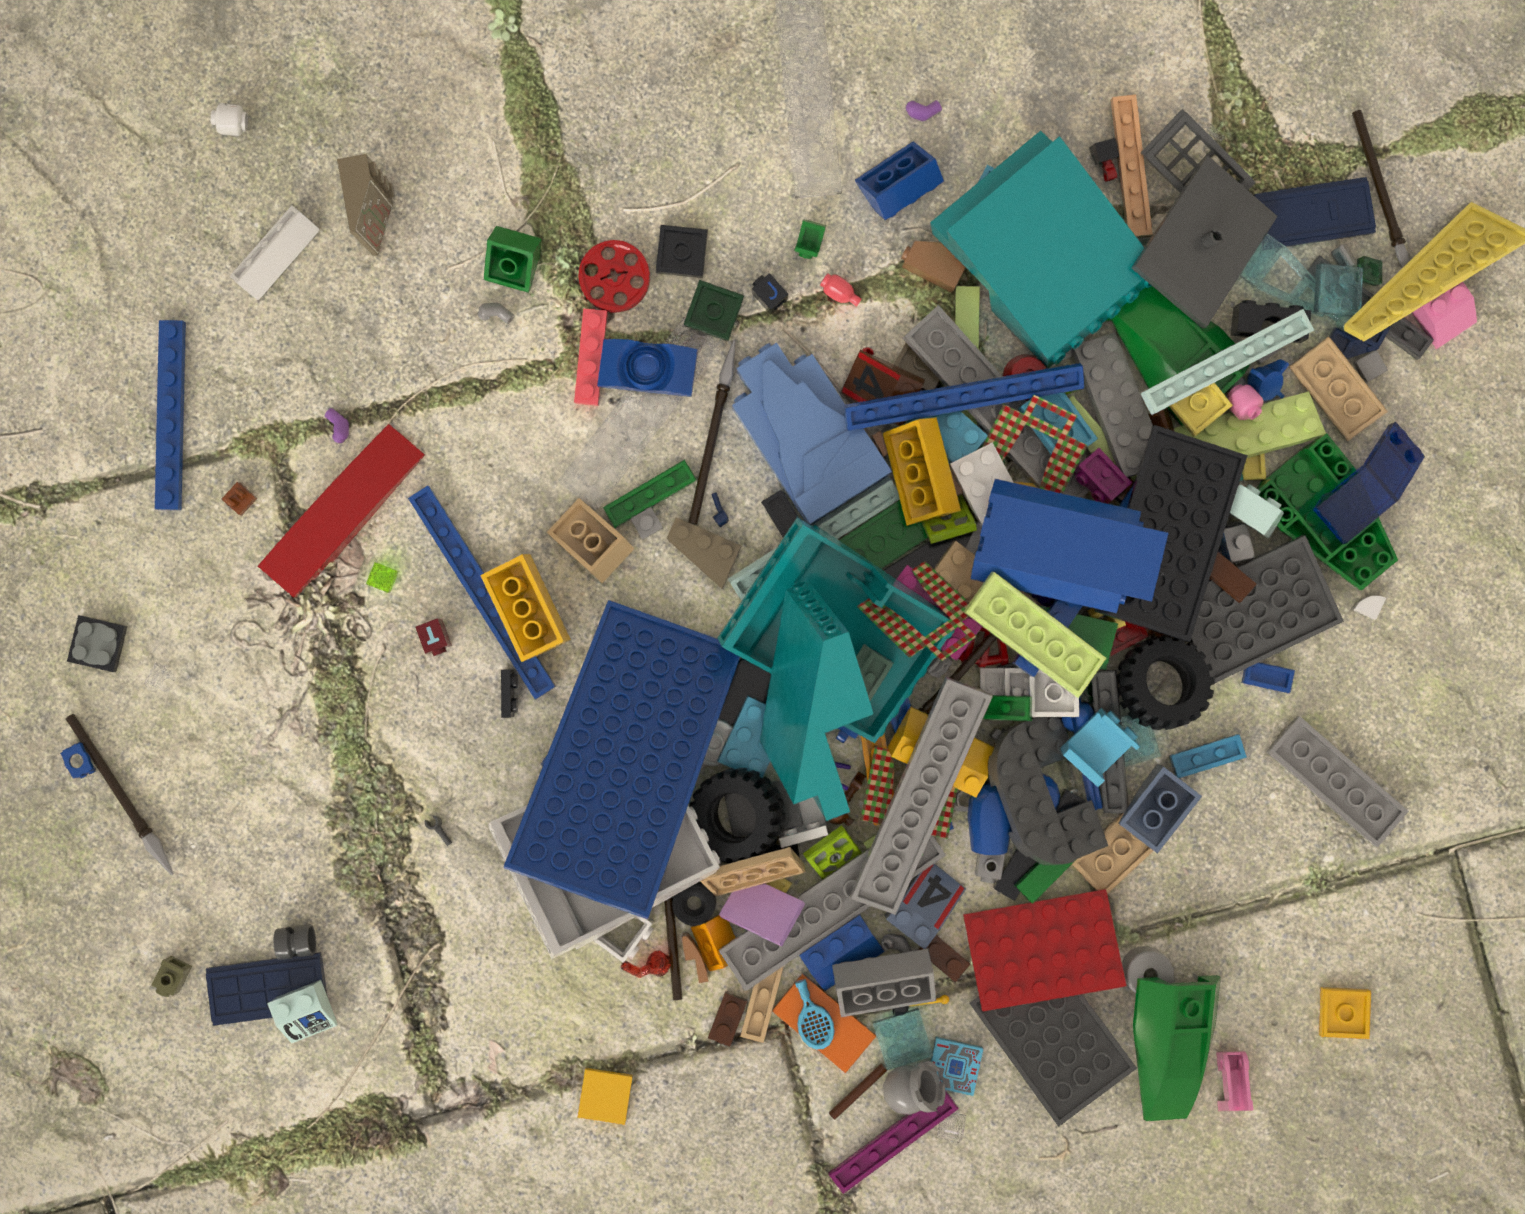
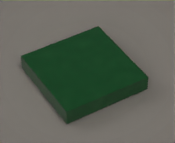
M699 280L683 325L729 342L745 296Z

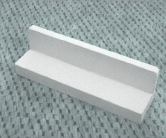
M291 205L230 277L256 300H259L319 232V228Z

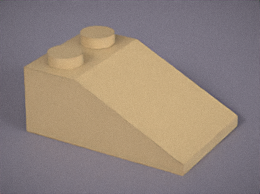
M580 498L546 532L601 583L634 550V547L618 531Z

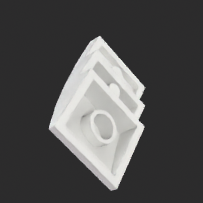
M980 668V690L991 693V695L1032 696V717H1079V698L1072 695L1041 670L1037 672L1035 677H1031L1020 668Z

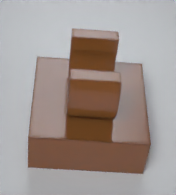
M236 482L221 500L238 515L242 516L256 501L257 497L240 482Z

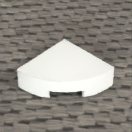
M1382 596L1363 598L1353 606L1352 610L1376 620L1386 598Z

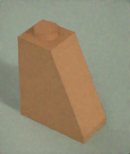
M915 241L912 247H906L901 259L905 260L902 268L950 293H953L966 268L941 242Z

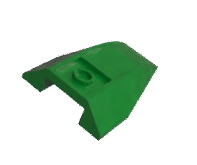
M1153 286L1145 287L1141 290L1138 297L1132 303L1127 302L1121 307L1120 312L1111 319L1148 389L1235 345L1234 341L1221 327L1210 321L1207 327L1201 328ZM1251 364L1215 382L1223 394L1245 374ZM1169 406L1166 407L1168 408L1169 413L1173 416V418L1181 426H1184V424L1180 421V419L1176 416L1172 409Z
M1327 433L1297 451L1269 474L1266 479L1262 480L1256 488L1261 491L1258 496L1267 501L1270 497L1281 504L1279 509L1284 514L1277 524L1281 532L1292 540L1305 535L1314 556L1358 590L1362 591L1398 561L1358 471Z
M1198 976V982L1168 983L1158 977L1137 978L1133 1034L1143 1120L1187 1119L1201 1087L1216 1026L1221 976Z

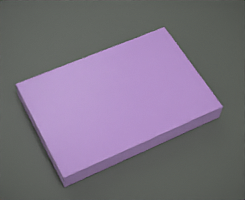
M764 883L731 892L719 915L721 918L782 947L805 903Z

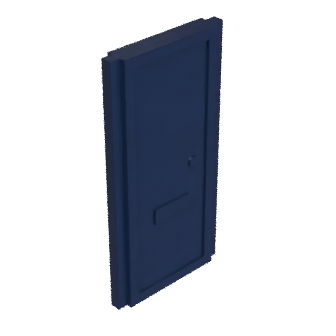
M1367 177L1254 194L1259 201L1277 215L1276 220L1261 242L1263 251L1376 233V223Z
M321 952L306 957H298L296 955L291 959L279 960L274 958L206 968V982L213 1026L273 1018L267 1003L278 996L321 980L327 995Z

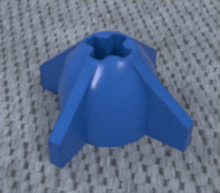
M1279 359L1265 366L1252 368L1247 376L1248 385H1251L1265 401L1271 400L1275 396L1283 399L1285 395L1280 392L1283 385L1282 374L1289 366V363Z

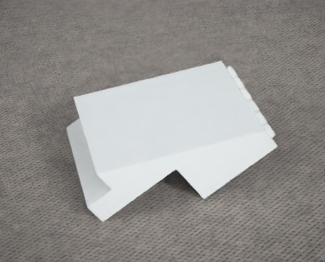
M527 805L489 823V829L504 861H506ZM692 806L687 807L653 907L716 873L720 868L718 865L720 864L719 857L714 850L711 851L707 843L709 842L707 833L703 828H699L696 822L698 817ZM510 871L551 959L574 948L577 950L637 917L634 914Z

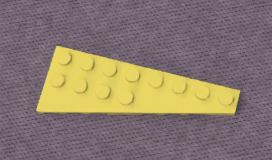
M1470 202L1344 324V331L1362 341H1366L1524 245L1525 228Z

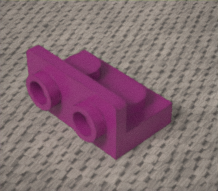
M1100 448L1078 465L1073 473L1077 482L1082 486H1086L1092 493L1091 495L1095 501L1106 504L1114 500L1132 483Z

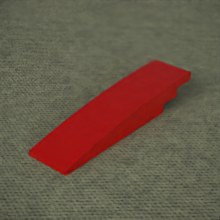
M388 424L317 498L257 567L292 597L297 598L311 580H315L330 562H334L425 454Z

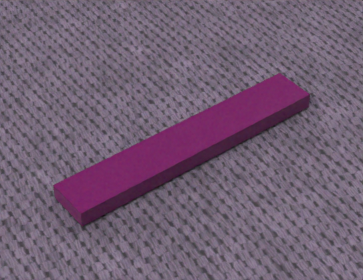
M945 1090L944 1104L938 1106L937 1111L928 1113L919 1111L912 1115H905L829 1171V1176L843 1194L957 1111L959 1109L958 1105Z

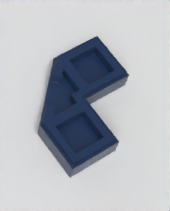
M1336 327L1333 328L1329 337L1346 359L1379 349L1390 327H1387L1366 341H1362Z

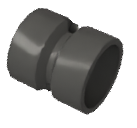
M313 925L296 926L295 930L292 927L277 928L273 937L274 951L277 959H291L294 954H297L298 957L313 956L316 952V934Z

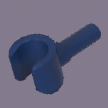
M717 492L711 495L718 513L712 517L717 525L722 527L728 523L729 518L721 506Z

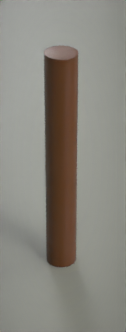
M881 1063L829 1112L830 1116L834 1120L837 1119L888 1071L887 1068Z

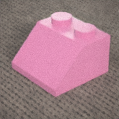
M1464 282L1412 312V315L1424 332L1434 339L1432 344L1436 349L1477 322L1474 297Z

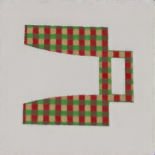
M1033 395L1024 414L1003 404L982 447L993 442L1003 461L1025 424L1058 440L1046 466L1040 489L1063 494L1088 445L1068 436L1077 415ZM1036 404L1068 419L1063 430L1031 415Z
M926 561L912 569V572L932 600L950 618V620L924 637L911 624L884 605L881 608L875 605L870 598L857 606L909 658L924 647H927L938 659L943 661L977 637L962 622L969 617L963 612L969 602ZM957 627L966 634V636L943 652L933 645Z
M875 746L860 818L862 821L881 824L892 800L894 761L888 749ZM952 787L931 834L932 836L948 839L957 788Z

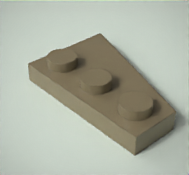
M677 517L667 536V540L723 589L741 545Z

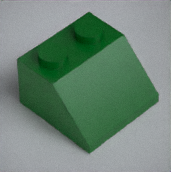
M496 226L487 239L483 280L529 293L540 258L542 239Z

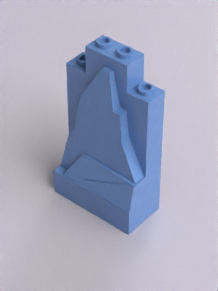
M768 343L758 350L760 354L753 358L748 356L738 363L737 373L750 394L743 393L736 397L732 409L803 520L809 525H813L858 494L889 477L892 471L863 428L848 431L845 419V404L814 355L811 354L807 357L804 354L794 361L795 365L792 366L777 343L774 345Z

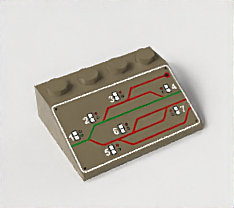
M367 154L337 159L349 231L372 256H378L393 207L392 197H395L393 184L388 182L387 176H383L382 170L377 168L376 162H372Z

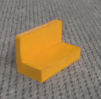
M717 915L701 925L690 927L709 972L727 967L728 964L720 954L719 949L735 939L729 921Z

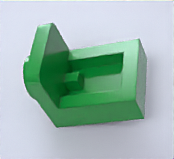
M803 219L794 251L798 252L800 257L806 259L817 257L826 225Z

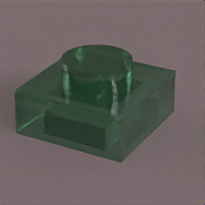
M1366 256L1358 258L1357 282L1372 286L1382 284V261Z

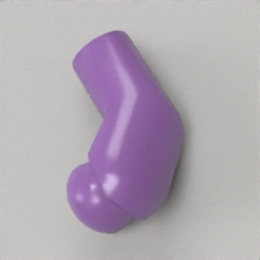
M937 100L927 106L910 101L906 105V111L911 118L926 121L942 111V107Z
M330 408L324 417L334 424L333 440L336 443H343L349 436V422L333 408Z

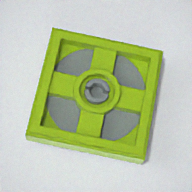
M962 495L957 496L961 511L921 522L931 544L977 530L974 518Z
M841 825L818 843L811 846L803 855L821 879H823L862 852Z

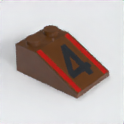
M860 349L840 393L857 403L919 392L925 379ZM906 421L895 422L894 424L902 426Z

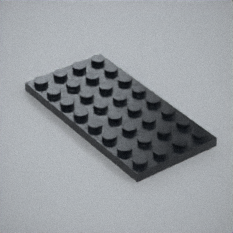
M1156 425L1152 426L1127 508L1141 511L1139 521L1144 522L1143 527L1168 532L1153 599L1151 602L1126 596L1124 605L1119 604L1117 613L1095 609V612L1186 642L1191 641L1248 455Z

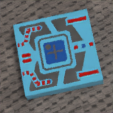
M935 1037L930 1062H933L940 1070L937 1072L940 1083H945V1090L974 1096L983 1047Z

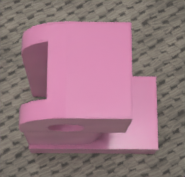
M1216 1052L1218 1071H1222L1225 1101H1217L1218 1111H1253L1248 1071L1250 1070L1249 1060L1246 1052Z

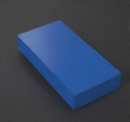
M1259 662L1244 669L1241 683L1290 693L1295 670Z

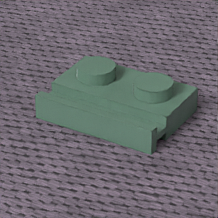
M864 644L856 658L869 700L871 701L894 662Z

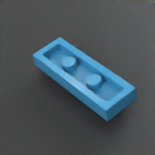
M1235 734L1171 754L1169 758L1175 776L1182 778L1247 758L1240 734Z

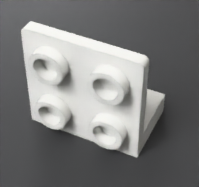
M813 797L799 802L803 825L782 830V833L779 835L781 848L828 835L824 816Z

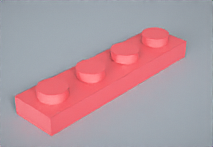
M583 308L575 404L599 406L600 387L597 386L603 339L606 336L608 316L606 310Z

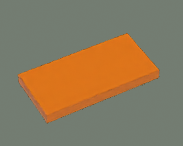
M802 973L795 982L806 979L811 1001L826 1009L834 1024L835 1031L832 1042L826 1048L818 1049V1051L846 1073L875 1039L876 1034L853 1015L841 1017L838 1002ZM794 982L773 1007L772 1012L799 1034L797 1025L798 1015L804 1003Z

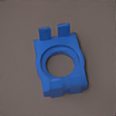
M81 742L62 750L63 752L60 753L65 767L69 770L73 779H82L88 773L96 772V768H94L90 756ZM74 754H79L83 758V764L79 768L71 765L70 760Z

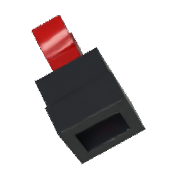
M1116 138L1098 142L1089 147L1091 157H1094L1095 165L1103 164L1102 169L1105 182L1117 178V172L1112 163V160L1119 157Z

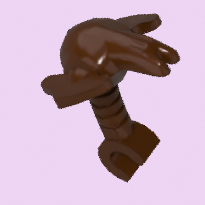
M859 771L852 779L848 790L844 793L848 804L866 778ZM846 813L829 820V822L836 825L844 822L845 825L850 826L853 824L854 819Z

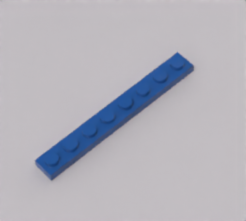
M159 320L155 510H182L186 322L183 320Z

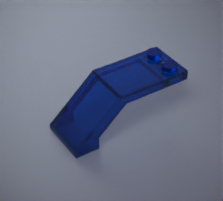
M1397 422L1391 423L1383 432L1364 464L1334 490L1323 494L1313 510L1340 542L1346 544L1400 499L1425 456Z

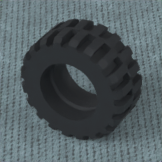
M1163 635L1159 638L1156 636L1128 651L1124 656L1125 660L1120 662L1118 669L1121 672L1117 674V681L1120 683L1118 692L1123 698L1120 704L1123 709L1128 708L1130 710L1128 716L1132 719H1139L1140 725L1144 727L1150 725L1154 730L1174 729L1198 719L1201 716V712L1207 710L1210 705L1207 700L1213 698L1214 690H1211L1210 686L1215 684V679L1210 677L1209 673L1213 669L1210 663L1206 665L1204 661L1206 655L1202 651L1198 653L1195 650L1197 646L1192 642L1185 644V641L1177 638L1172 639L1168 635ZM1162 661L1168 663L1180 675L1182 694L1177 703L1173 705L1163 704L1150 693L1146 678L1147 671L1154 662Z
M747 768L727 769L706 779L700 784L701 788L697 789L693 794L695 800L690 803L689 807L692 806L698 817L696 822L699 828H703L709 838L707 843L711 851L714 850L720 857L719 860L721 862H737L759 856L768 851L776 843L777 836L782 833L783 827L781 823L785 821V813H781V808L784 807L783 799L778 800L776 794L780 793L777 787L772 788L769 785L771 780L766 776L761 778L759 776L760 772L755 770L748 771ZM737 793L744 796L755 810V828L746 837L733 836L724 829L719 820V803L727 794Z

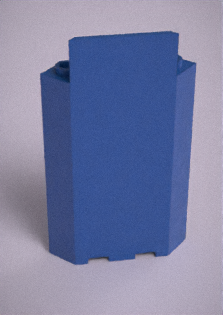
M994 480L970 579L985 582L990 573L995 572L1019 591L1117 613L1119 604L1124 605L1126 596L1152 602L1168 532L1143 527L1144 522L1139 521L1141 511L1004 480Z

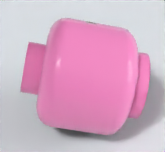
M1237 385L1228 393L1227 398L1233 405L1229 409L1239 420H1253L1261 414L1264 400L1251 385Z

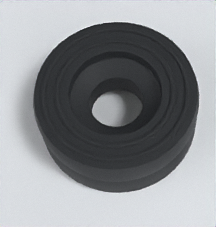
M698 882L674 895L672 902L674 914L686 925H701L712 917L716 907V897L705 885ZM695 896L701 900L700 908L693 910L688 907L687 901L690 897Z

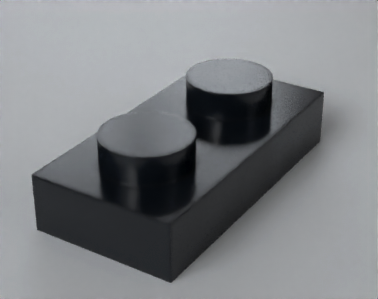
M514 669L501 670V718L514 717V712H518V698H514V688H518V675L514 674Z

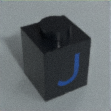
M770 273L765 277L761 275L752 284L754 286L752 288V295L770 315L788 300L789 294Z

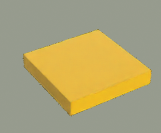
M1320 987L1319 1035L1321 1037L1370 1039L1371 990Z
M585 1068L577 1118L625 1125L633 1075Z

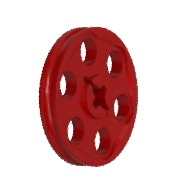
M608 240L593 246L585 254L580 263L578 278L584 296L593 306L600 310L617 313L627 311L641 302L649 288L650 271L645 257L635 246L620 240ZM606 248H612L615 251L614 257L610 260L602 257V252ZM628 254H635L638 257L635 265L628 266L624 260ZM594 264L598 267V272L595 276L586 275L585 269L588 265ZM612 271L621 274V276L617 277L618 281L613 282L611 278L608 279ZM636 276L644 280L643 286L638 289L633 288L630 284L632 278ZM593 288H603V297L594 299L591 296ZM624 293L627 296L625 304L617 305L614 303L615 295Z

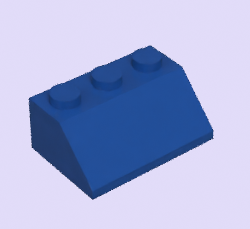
M913 141L855 179V182L874 211L884 220L895 216L906 206L916 202L918 198L927 192L934 190L939 184L944 182L936 159Z
M859 914L799 956L815 980L826 991L835 985L832 965L863 960L865 958H876L885 951L861 914Z

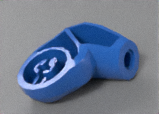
M1042 773L1055 810H1057L1060 802L1058 785L1049 775ZM987 780L977 797L971 795L969 799L968 826L971 850L975 853L1002 855L1008 852L1010 842L1008 833L1012 829L996 785L991 786L990 781Z

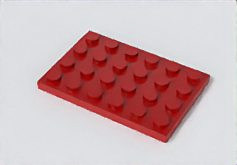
M1106 889L1036 901L1033 904L1024 903L963 914L982 1012L1127 986Z

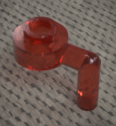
M654 951L649 955L646 965L639 968L628 961H624L621 969L637 978H642L650 973L661 977L669 971L671 959L669 955L662 951Z

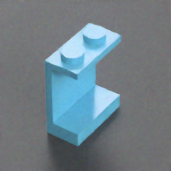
M1100 708L1060 748L1063 756L1097 787L1105 781L1102 774L1131 746L1136 750L1140 747L1136 740L1138 738L1137 734L1129 727L1124 729L1119 724L1121 720L1111 710L1107 713L1103 708Z

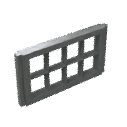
M1183 109L1140 152L1180 193L1201 163L1200 161L1197 164L1187 154L1199 140L1211 150L1206 156L1211 158L1215 154L1225 164L1223 169L1226 172L1230 169L1240 179L1238 182L1243 187L1249 190L1256 183ZM1186 125L1196 136L1182 149L1172 138ZM1170 143L1179 154L1166 166L1156 155ZM1184 157L1194 168L1181 181L1171 169Z

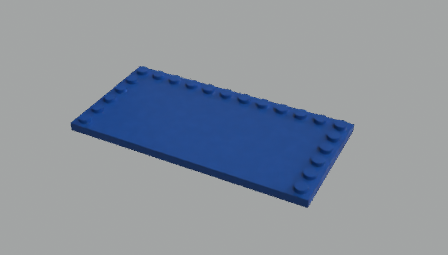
M608 600L503 868L648 919L740 657L723 648L717 638Z

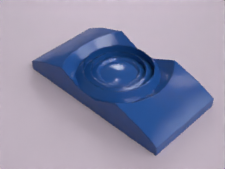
M603 339L597 386L692 397L698 350L674 344H652L629 339Z

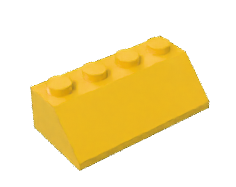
M937 417L918 419L883 432L906 525L924 522L961 511Z
M522 554L480 575L521 662L552 650L571 640L530 554Z
M910 706L888 745L891 757L903 763H908L928 718V714ZM974 737L953 787L977 797L988 778L989 756L993 753L994 747Z

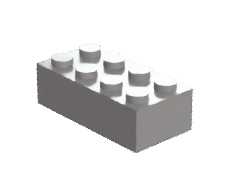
M916 949L911 952L889 954L882 957L865 958L863 960L832 965L841 1017L936 1001L934 972L928 949Z

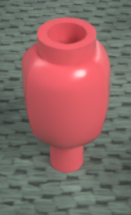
M827 273L820 283L824 293L840 303L850 302L857 307L862 299L854 294L852 285L837 274L830 275Z

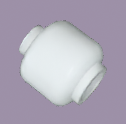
M220 103L216 110L211 111V124L216 126L219 134L240 136L243 131H247L248 113L244 112L241 105Z

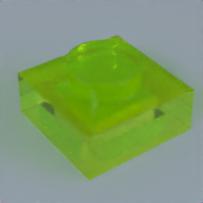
M374 562L366 584L390 593L399 571Z

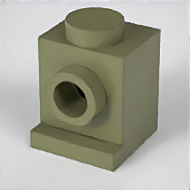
M173 956L162 960L161 967L152 983V986L157 988L156 993L164 997L174 996L179 993L192 966ZM166 976L170 978V982L165 980Z

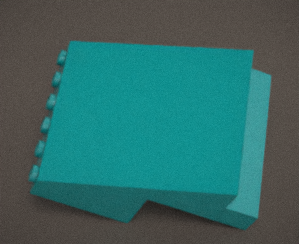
M1041 130L930 222L932 234L989 290L991 311L1047 368L1053 364H1059L1065 358L1067 352L1072 348L1077 349L1083 343L1086 336L1090 333H1096L1102 327L1104 321L1108 318H1114L1120 312L1122 306L1127 302L1132 303L1138 297L1141 290L1152 286L1131 268L1143 251L1144 246L1062 138L1059 136L1052 142Z
M797 517L717 639L723 648L771 674L786 589L791 588L796 582L810 581L848 630L856 656L862 646L866 644L872 650L877 651L894 662L870 701L874 714L844 725L849 730L876 743L878 738L885 733L891 719L899 713L900 706L905 699L912 694L918 680L926 674L927 667L936 656L927 647H924L909 658L857 606L870 598L875 605L881 608L885 605L893 610L924 637L946 623L950 618L941 609L816 524L811 526ZM955 629L933 645L941 651V647L953 635Z
M799 581L794 583L791 588L786 589L760 743L792 803L797 804L813 797L825 820L828 821L849 813L850 809L825 733L871 716L874 713L848 630L810 581Z

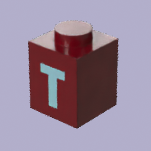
M437 618L415 627L425 654L432 653L433 657L447 652V647L452 646L442 619Z

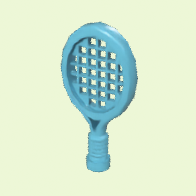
M806 979L795 982V985L804 1003L798 1015L797 1025L799 1034L803 1042L809 1047L816 1050L824 1049L830 1045L834 1038L833 1020L826 1009L811 1001Z

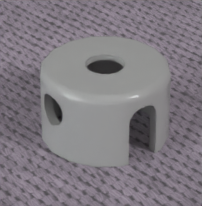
M1138 946L1130 950L1123 958L1122 967L1126 985L1135 994L1137 978H1144V972L1148 968L1155 969L1158 978L1168 983H1173L1174 969L1170 960L1157 949L1149 946Z

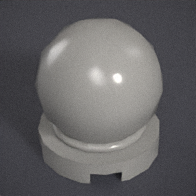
M924 1061L914 1066L902 1065L893 1069L887 1075L883 1084L885 1101L892 1110L906 1115H912L919 1111L927 1113L937 1111L938 1106H942L945 1100V1083H940L937 1074L940 1071L933 1062Z

